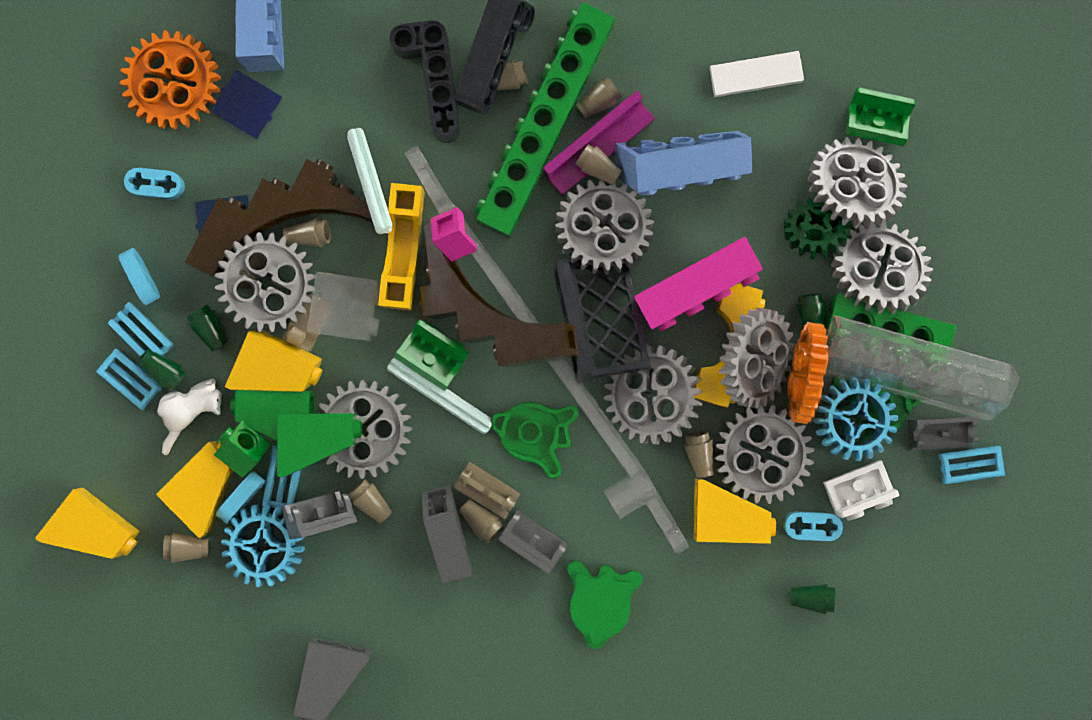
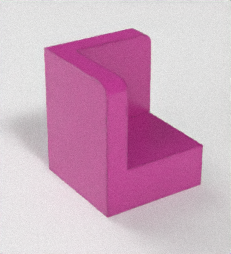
M458 207L431 218L432 242L451 262L477 251L476 244L465 233L464 215Z

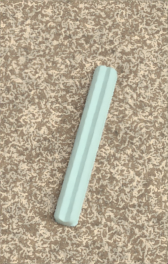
M361 128L350 129L347 139L375 231L378 234L389 233L392 231L393 224L364 131Z
M393 358L387 367L388 372L480 433L486 434L492 426L489 416L450 390L446 389L443 391L397 359Z

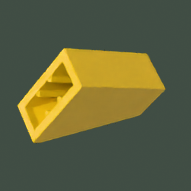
M255 328L248 332L225 387L230 390L304 392L311 385L315 386L320 379L323 369L319 368L322 358L263 330L257 332Z
M216 441L208 442L156 494L198 538L204 537L211 532L216 519L215 514L221 506L234 472L214 456V453L221 445Z
M695 478L693 539L695 541L771 544V536L776 534V519L771 518V512L703 479Z
M77 488L70 492L35 539L41 543L113 559L122 555L127 556L137 544L135 538L140 531L85 488Z

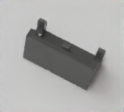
M978 416L908 420L911 451L972 447V444H978L979 437L974 435V427L979 425Z
M340 491L282 506L290 540L357 522L348 494H341Z
M519 510L515 512L498 538L500 542L548 574H550L568 544Z

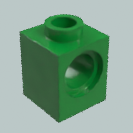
M241 421L233 430L228 427L217 440L221 445L214 453V456L243 478L260 461L271 444Z

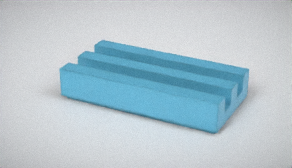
M128 302L122 311L120 310L116 314L117 316L108 322L140 356L146 350L120 325L122 321L153 352L163 356L174 345L132 302ZM130 313L164 345L161 349L128 317Z
M114 349L96 371V373L142 411H145L148 404L156 398L157 393L163 390L147 372L119 349ZM117 358L118 360H120L124 365H126L130 370H132L136 375H138L142 380H144L148 385H150L152 389L149 391L146 387H144L127 371H125L121 366H119L115 362V359ZM111 367L145 396L144 399L141 400L106 370Z
M276 445L272 447L262 506L270 504L273 508H282V506L295 503L301 470L292 474L287 503H283L288 476L280 477L276 501H271L277 470Z
M998 445L938 454V458L941 460L940 471L943 473L942 484L1005 476L1001 446ZM995 454V458L956 464H949L948 459ZM995 464L997 470L957 476H951L950 471Z

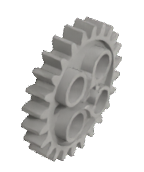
M845 137L842 144L836 139L831 146L826 144L822 151H819L809 168L811 173L807 178V181L812 182L809 192L818 193L814 202L824 203L821 211L831 210L833 212L831 215L832 220L838 216L842 217V225L844 226L850 220L853 221L855 229L862 222L867 229H870L873 223L880 227L885 220L889 222L902 207V202L906 198L903 192L906 190L907 185L901 183L905 178V174L896 173L901 165L899 163L891 164L890 160L893 155L883 156L882 146L877 150L872 149V141L863 146L860 138H857L854 144L851 143L848 137Z
M600 179L599 185L594 186L593 182L588 180L587 189L578 184L576 186L577 195L568 192L566 198L568 202L561 201L560 210L562 212L556 213V220L560 223L555 224V232L561 233L557 237V243H566L562 253L568 254L572 252L570 262L574 263L580 259L582 261V270L588 264L592 265L593 274H596L599 267H603L605 275H608L610 267L613 266L618 273H621L622 263L631 268L633 265L632 257L640 261L643 255L641 250H648L650 244L647 241L652 240L653 232L649 229L653 228L654 221L647 219L652 211L651 209H642L645 206L646 199L636 200L637 192L635 190L630 193L626 192L627 185L625 183L620 188H617L616 181L613 185L606 186L605 181ZM606 203L610 208L608 210H600L596 204ZM625 221L630 223L633 228L623 229L618 224ZM579 223H585L590 227V229L587 231H580L576 228V225ZM607 242L612 245L613 249L608 251L602 250L598 244Z
M885 221L879 228H876L874 223L870 229H865L860 224L855 231H850V237H847V245L845 247L839 245V252L837 254L833 253L834 259L831 266L836 269L832 277L840 278L837 288H847L848 290L844 297L855 296V306L861 302L866 303L865 308L867 312L872 306L877 307L878 314H882L885 307L888 308L891 314H894L898 307L904 312L909 305H916L918 300L927 291L926 288L932 280L929 276L933 268L927 266L931 257L922 256L926 247H916L915 244L919 238H907L908 229L902 233L897 232V224H894L891 230L887 229ZM886 246H888L890 252L883 266V274L879 279L877 289H875L873 284L881 267L880 261L885 254ZM859 272L864 273L867 277L860 275Z
M258 232L255 242L246 235L244 237L245 246L235 241L233 247L236 252L233 253L228 250L224 252L225 257L229 261H219L217 263L220 268L224 269V272L214 274L215 278L222 280V284L215 286L214 290L223 291L224 293L217 301L218 303L227 302L229 304L224 313L234 311L236 313L233 319L234 323L241 318L245 319V329H248L252 323H256L257 332H261L264 324H267L269 332H274L275 323H278L282 329L287 328L285 320L287 318L291 322L296 323L298 320L295 312L305 314L306 310L302 303L310 304L313 301L306 296V293L316 290L315 287L308 285V281L316 278V275L307 274L306 272L312 266V263L303 264L301 261L305 257L306 252L296 254L294 252L297 247L296 242L290 247L285 246V236L279 242H275L274 233H270L267 240H263L262 234ZM251 255H260L264 259L265 265L262 270L257 271L250 267L248 260ZM280 267L291 269L293 273L291 282L285 283L278 278L277 273ZM244 270L260 279L267 275L270 277L269 282L271 284L289 289L291 294L286 295L273 287H267L265 290H262V283L241 276L239 271ZM245 282L251 285L253 289L251 298L243 299L239 297L236 291L239 283ZM273 294L280 298L282 304L278 311H271L266 306L268 295Z
M763 308L749 309L748 315H740L741 323H733L735 332H727L726 334L730 341L729 344L722 345V348L726 350V355L720 357V361L725 362V366L719 370V373L726 376L721 381V385L727 386L725 394L731 395L730 400L737 402L738 405L749 408H758L759 405L766 406L767 400H774V392L781 393L780 383H787L785 372L791 371L788 361L793 359V355H790L789 351L794 347V344L789 343V340L793 336V332L787 331L790 324L783 322L784 316L779 315L778 311Z
M647 345L651 368L654 369L652 377L649 373L650 369L611 375L610 377L614 379L613 384H605L604 387L612 390L611 395L605 396L604 400L612 402V406L608 407L606 412L616 414L611 423H622L619 428L620 433L625 434L630 430V440H636L640 435V443L647 444L651 438L652 444L659 445L661 436L665 442H671V433L681 437V426L686 428L692 427L687 419L689 416L698 418L697 413L692 409L693 406H702L700 401L695 400V396L702 394L703 390L694 388V385L701 379L697 376H690L696 368L692 365L684 367L687 362L686 357L680 356L676 359L677 351L673 349L666 355V347L660 345L655 353L654 347ZM636 349L634 358L629 354H624L625 360L631 364L642 362L640 352ZM666 371H670L673 376L672 381L668 386H663L661 381L662 375ZM640 373L643 382L639 388L635 389L632 381L634 376ZM654 390L657 391L658 396L653 397L652 400L648 398V395L653 393ZM672 401L674 412L671 416L666 417L663 407L667 402ZM642 403L645 409L644 415L640 419H636L634 409L638 404ZM654 413L657 416V420L655 422L652 421Z
M366 380L360 381L359 388H356L353 381H349L348 391H345L341 386H337L338 396L336 397L328 393L327 397L331 403L329 405L319 404L320 408L325 411L324 413H356V419H361L362 424L367 423L379 409L383 410V414L367 427L368 436L363 434L361 438H356L355 445L329 457L326 464L330 465L337 462L336 472L339 473L346 467L348 468V477H352L356 470L359 471L360 479L366 477L367 470L370 471L373 477H377L378 467L386 473L389 471L387 462L390 461L392 464L398 465L399 461L395 455L397 453L406 455L407 452L401 445L402 443H411V440L405 437L404 434L405 432L412 431L413 428L405 426L404 422L412 417L411 415H402L401 411L406 408L407 404L397 405L395 403L399 398L398 393L391 397L387 396L389 386H385L381 391H378V382L376 381L372 383L370 388H367ZM361 399H366L371 406L370 412L366 416H360L356 411V404ZM383 420L388 421L392 425V433L387 438L381 437L377 432V426ZM360 442H365L370 447V455L366 459H361L356 454V446Z
M759 405L756 408V414L747 407L745 408L744 418L740 414L735 413V424L728 421L725 422L726 427L729 429L728 433H718L724 439V442L714 445V447L722 450V454L715 456L714 459L723 461V465L716 470L717 472L727 473L722 482L726 484L733 481L734 484L731 492L735 493L743 489L741 498L745 500L752 493L754 503L760 501L761 495L764 496V500L768 504H771L772 495H775L779 501H783V491L793 496L794 490L792 485L795 484L803 487L804 485L799 477L801 475L810 476V473L804 469L805 465L814 464V461L806 458V454L814 452V449L805 446V443L812 438L811 436L801 435L806 426L799 425L795 427V422L791 421L790 418L785 419L786 409L780 410L776 415L775 406L773 405L769 406L766 413L763 406ZM755 425L760 426L764 433L763 438L759 442H753L749 436L750 429ZM783 438L788 439L791 443V449L786 455H781L777 450V444ZM744 441L758 449L768 447V454L787 461L789 465L784 467L769 459L760 461L761 456L741 447L739 442ZM742 453H747L751 458V464L745 470L739 469L736 463L737 457ZM774 466L778 470V478L776 481L769 483L766 481L764 473L768 467Z

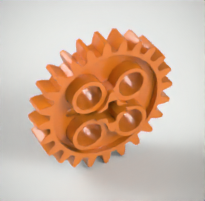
M164 30L162 39L155 33H151L152 42L148 43L141 38L140 41L143 48L139 50L132 46L131 49L135 57L124 58L130 64V67L120 70L124 75L128 76V79L121 80L120 84L129 89L123 92L122 96L126 99H132L127 106L132 110H137L136 116L141 120L147 116L146 122L151 126L157 122L158 127L165 130L169 122L171 128L177 130L178 124L181 121L188 128L190 127L189 118L192 117L197 122H200L198 114L200 111L207 114L210 113L205 106L207 102L216 104L217 101L211 96V93L220 92V89L213 82L221 80V77L218 73L212 71L216 70L219 66L215 61H209L213 54L209 50L203 52L205 45L201 41L194 44L195 39L190 34L183 41V35L180 31H176L172 38L170 33ZM159 57H164V64L158 69H153L154 61ZM187 63H194V69L191 73H182V69ZM152 74L159 78L171 80L174 76L180 82H196L197 85L195 87H190L183 83H178L175 81H170L167 85L163 80L159 78H145V75ZM158 86V94L154 98L148 99L147 93L149 89ZM182 92H188L187 101L177 104L178 95Z
M807 322L803 330H801L800 338H798L794 347L791 365L793 367L787 383L788 399H790L788 404L790 409L789 416H791L790 420L793 422L804 424L811 422V417L814 418L815 410H817L821 399L822 387L824 386L823 376L826 374L828 365V346H826L828 336H825L826 329H824L822 324Z

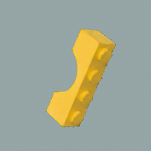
M391 183L388 212L393 225L392 231L388 233L386 261L381 274L378 305L382 308L413 310L425 195L422 186Z
M739 283L730 288L731 295L718 302L716 312L727 322L731 333L735 332L733 323H741V314L748 315L749 309H764L766 300L761 298L763 290L750 286L743 288L742 284ZM720 361L714 366L698 369L696 376L700 377L701 380L694 385V388L703 390V393L696 395L695 399L723 408H728L729 403H735L730 400L731 395L725 394L727 386L721 385V381L726 375L719 373V370L725 366V362Z

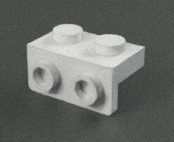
M877 460L823 482L836 516L846 517L847 521L863 516V510L873 506L875 509L887 507L893 504V498L899 496L898 491L893 489L882 460Z

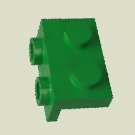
M858 87L848 105L845 134L904 147L908 140L909 119L915 107V100Z
M419 319L413 331L396 352L394 358L445 391L464 365L469 351L460 342L451 340L440 333L434 325Z

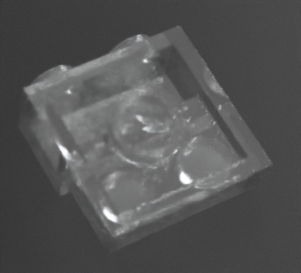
M316 271L307 332L371 342V336H377L379 329V318H374L376 306H379V282L377 280Z

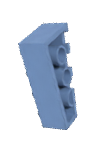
M235 0L236 58L238 62L248 72L284 70L281 0Z
M740 131L699 135V141H695L691 137H673L670 140V144L654 142L653 140H642L641 147L632 148L627 147L626 142L615 143L616 166L622 169L618 179L640 195H652L657 192V189L662 188L680 190L685 188V184L691 183L709 185L713 183L714 179L720 178L724 180H738L741 178V175L752 173L751 137Z

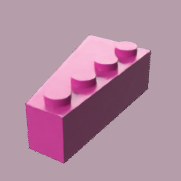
M745 236L637 294L634 298L651 329L654 330L658 327L660 332L677 324L674 318L686 313L690 317L703 310V302L711 298L718 302L731 295L730 288L740 282L744 288L759 280L760 278L757 273L761 272L763 268Z

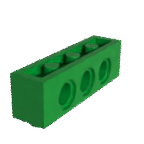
M839 293L831 297L825 320L826 332L831 333L830 338L848 342L849 338L860 341L859 346L877 350L878 346L889 348V354L907 358V354L919 356L918 362L936 366L937 362L948 361L957 325L903 312L898 309L894 314H891L887 307H885L882 314H878L876 306H872L867 312L865 308L866 303L861 302L857 306L854 305L856 300L854 297L845 298V295ZM855 315H860L865 320V327L862 331L856 330L853 326ZM885 323L891 324L894 328V335L891 339L886 338L882 333ZM915 331L920 332L923 336V343L920 347L915 346L912 342V334Z

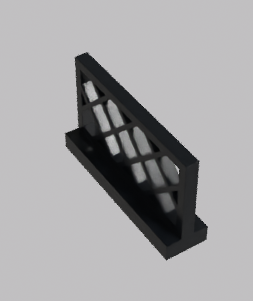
M568 258L556 259L553 273L564 323L575 325L579 356L571 357L576 384L589 382V379L650 369L651 364L637 302L634 298L635 293L629 267L622 263V274L617 281L602 272L603 267H600L588 285H585L576 279L575 270L581 269V260L571 263L570 261L568 262ZM588 264L586 269L592 272V265ZM598 277L613 286L605 297L591 288ZM622 280H624L625 286L620 284ZM578 287L583 290L581 294H579ZM616 289L627 295L628 303L623 309L608 300ZM587 293L601 302L594 313L582 307L581 300ZM604 305L619 314L612 325L597 317ZM629 307H630L631 314H629L628 312H626ZM584 316H586L587 318H589V320L587 321V323L585 322V317H584ZM622 317L634 325L635 330L630 337L615 329ZM592 322L607 330L600 342L588 335L587 329ZM610 334L625 342L618 354L603 345ZM635 336L637 338V343L633 341V338ZM591 345H593L594 347H596V348L593 350V352H592V350H591ZM629 345L640 352L642 362L631 364L623 359L621 355ZM598 350L614 359L609 367L595 369L593 358Z

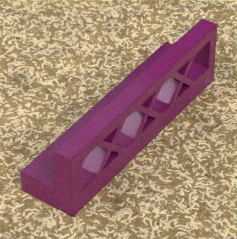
M638 90L543 167V174L561 196H564L588 176V174L580 172L581 168L575 165L588 144L594 148L597 146L610 158L615 154V143L626 142L627 144L655 120L653 115L642 104L643 96Z

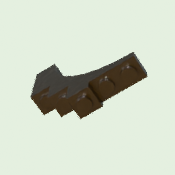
M306 159L290 191H288L289 185L276 178H273L272 182L262 178L246 210H244L246 207L244 203L232 197H229L228 201L218 197L185 263L214 277L215 273H222L224 271L217 263L219 261H229L224 255L225 250L233 253L236 252L233 247L235 241L245 246L244 237L246 235L253 240L258 232L263 233L271 227L294 218L312 214H340L358 217L372 223L373 221L366 198L363 201L353 196L355 191L343 184L338 183L337 187L334 186L338 178L332 172L333 167L319 159L315 163Z
M431 223L424 225L425 234L422 241L427 251L428 264L426 266V274L431 285L420 287L419 307L423 317L437 320L457 316L458 319L456 320L455 327L462 342L477 343L495 339L493 355L498 362V366L511 368L579 356L575 325L568 323H528L510 317L493 307L472 287L461 271L458 261L454 260L451 262L432 242Z

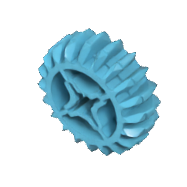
M851 378L849 386L845 380L838 381L839 391L834 386H829L828 392L832 397L821 395L820 400L826 405L825 407L818 406L817 410H815L816 412L823 413L822 418L813 419L815 424H823V428L818 429L816 435H827L821 444L827 447L834 443L830 452L837 455L842 450V459L846 460L852 454L855 461H861L862 452L866 458L871 459L873 458L872 448L876 452L882 453L884 448L880 442L891 444L892 439L886 434L887 432L896 433L897 431L896 427L889 426L890 421L898 420L897 415H889V411L896 408L895 403L885 404L890 394L884 392L878 396L881 386L875 384L870 389V380L863 379L860 386L857 378ZM851 394H857L856 401H852L848 410L835 409L843 398ZM866 399H869L875 406L878 420L871 418L868 414ZM859 413L857 417H861V420L868 422V424L860 423L852 426L854 422H850V418L843 417V415L851 416ZM833 418L842 422L844 426L843 435L846 436L845 441L836 433ZM870 428L875 430L874 434L867 441L854 445L855 439L859 438L864 429Z
M257 504L251 507V514L247 509H242L240 511L242 520L236 516L231 519V523L236 528L226 527L224 529V532L230 535L231 538L221 540L222 545L229 546V550L222 552V557L231 556L232 561L228 562L226 567L229 569L236 565L238 569L234 572L233 576L238 578L243 573L246 574L244 577L245 584H249L253 577H255L256 587L263 585L264 578L269 587L275 585V577L280 582L286 580L285 572L292 575L296 571L291 563L300 564L302 562V558L295 555V552L305 551V546L296 545V541H300L305 537L289 539L285 519L280 517L282 514L281 507H277L273 514H271L270 504L263 506L262 513ZM260 520L261 524L260 528H257L256 536L254 538L242 539V534L247 526L254 521ZM270 523H273L282 531L286 543L277 540L273 536ZM264 538L269 543V546L273 547L261 552V548H258L257 544L253 543H257ZM241 548L252 553L256 567L246 561ZM286 552L284 559L276 568L266 570V563L269 562L272 553Z

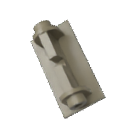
M470 461L454 485L455 489L503 519L507 517L521 494Z

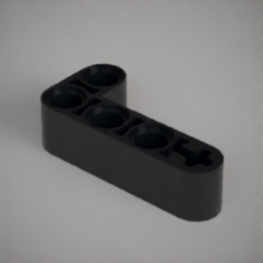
M488 0L456 89L454 99L456 105L482 115L489 111L518 31L527 32L533 23L535 16L533 5L525 0Z
M435 20L397 25L391 30L389 35L393 51L402 59L422 57L430 120L434 135L443 143L453 142L460 134L458 108L454 100L456 92L449 40L445 26ZM430 33H440L442 35L441 40L437 43H429L426 39ZM408 36L412 38V42L407 47L397 46L398 39ZM435 62H443L446 65L445 70L441 73H434L430 68ZM440 91H446L450 94L449 99L444 103H438L434 100L435 95ZM441 113H447V119L450 124L449 132H443L441 128L443 127Z

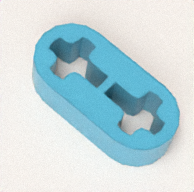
M133 168L126 173L124 178L126 189L139 197L175 200L183 194L185 189L183 179L176 173L167 170ZM140 175L143 179L151 181V185H141L139 190L133 184V181L138 180ZM169 178H171L176 183V188H171L170 193H168L167 189L158 186V182L168 183Z
M131 248L119 254L121 265L143 304L147 305L159 299V291L139 253L134 248Z
M253 471L222 504L215 515L228 525L231 523V519L234 516L237 517L240 511L251 501L266 481Z
M794 511L787 514L783 520V530L785 533L797 540L834 541L840 537L843 530L840 518L830 513ZM796 517H799L801 522L810 523V528H801L799 533L796 534L795 529L790 528V523L795 522ZM830 518V523L835 524V530H830L829 535H826L824 530L816 529V524H826L827 519Z

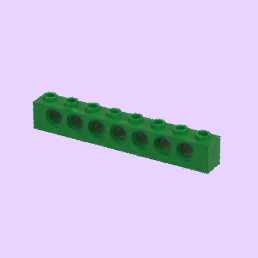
M582 2L579 10H572L566 24L570 29L566 37H559L553 50L557 54L553 63L547 62L540 79L544 82L539 91L533 90L527 106L531 108L526 118L521 116L517 122L514 133L518 135L513 145L508 143L502 153L500 160L504 161L500 172L496 170L493 172L487 185L491 190L487 198L481 197L476 206L474 214L478 215L476 219L477 224L508 239L511 238L543 172V167L546 166L614 27L615 17ZM579 34H586L591 41L587 45H579L574 38ZM570 60L575 62L578 68L573 72H566L561 67L562 63ZM553 87H559L564 91L565 95L560 99H552L548 95V91ZM540 114H547L551 117L552 121L549 125L542 127L536 124L535 118ZM531 140L536 142L539 148L535 153L528 154L521 148L523 143ZM512 168H522L526 173L524 178L520 181L510 179L508 173ZM501 194H507L512 198V203L507 208H500L495 204L496 198Z

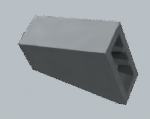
M447 485L423 491V522L442 584L450 581L459 582L466 577L472 576L470 557L452 486Z
M314 637L308 644L293 716L301 717L300 720H325L369 661L373 650Z

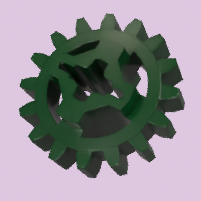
M807 198L806 205L797 202L796 211L788 210V218L784 219V239L789 240L790 249L799 247L800 256L809 252L810 258L814 259L816 253H821V256L825 259L827 258L828 251L837 254L839 252V245L844 247L847 245V237H850L851 231L850 220L845 226L842 225V217L840 216L832 220L831 215L833 212L831 210L821 211L824 206L823 202L813 203L811 198ZM801 222L800 229L797 230V226ZM837 226V231L833 234L834 227Z

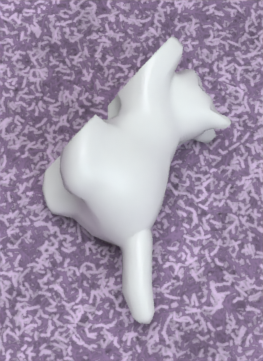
M214 378L191 387L187 394L176 390L165 394L161 398L157 412L163 418L166 428L170 431L163 442L162 453L165 456L169 454L181 431L197 415L207 411L213 412L217 416L221 414L222 393L219 390H215L216 381Z

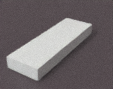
M799 51L712 65L709 68L714 98L797 84L804 81Z

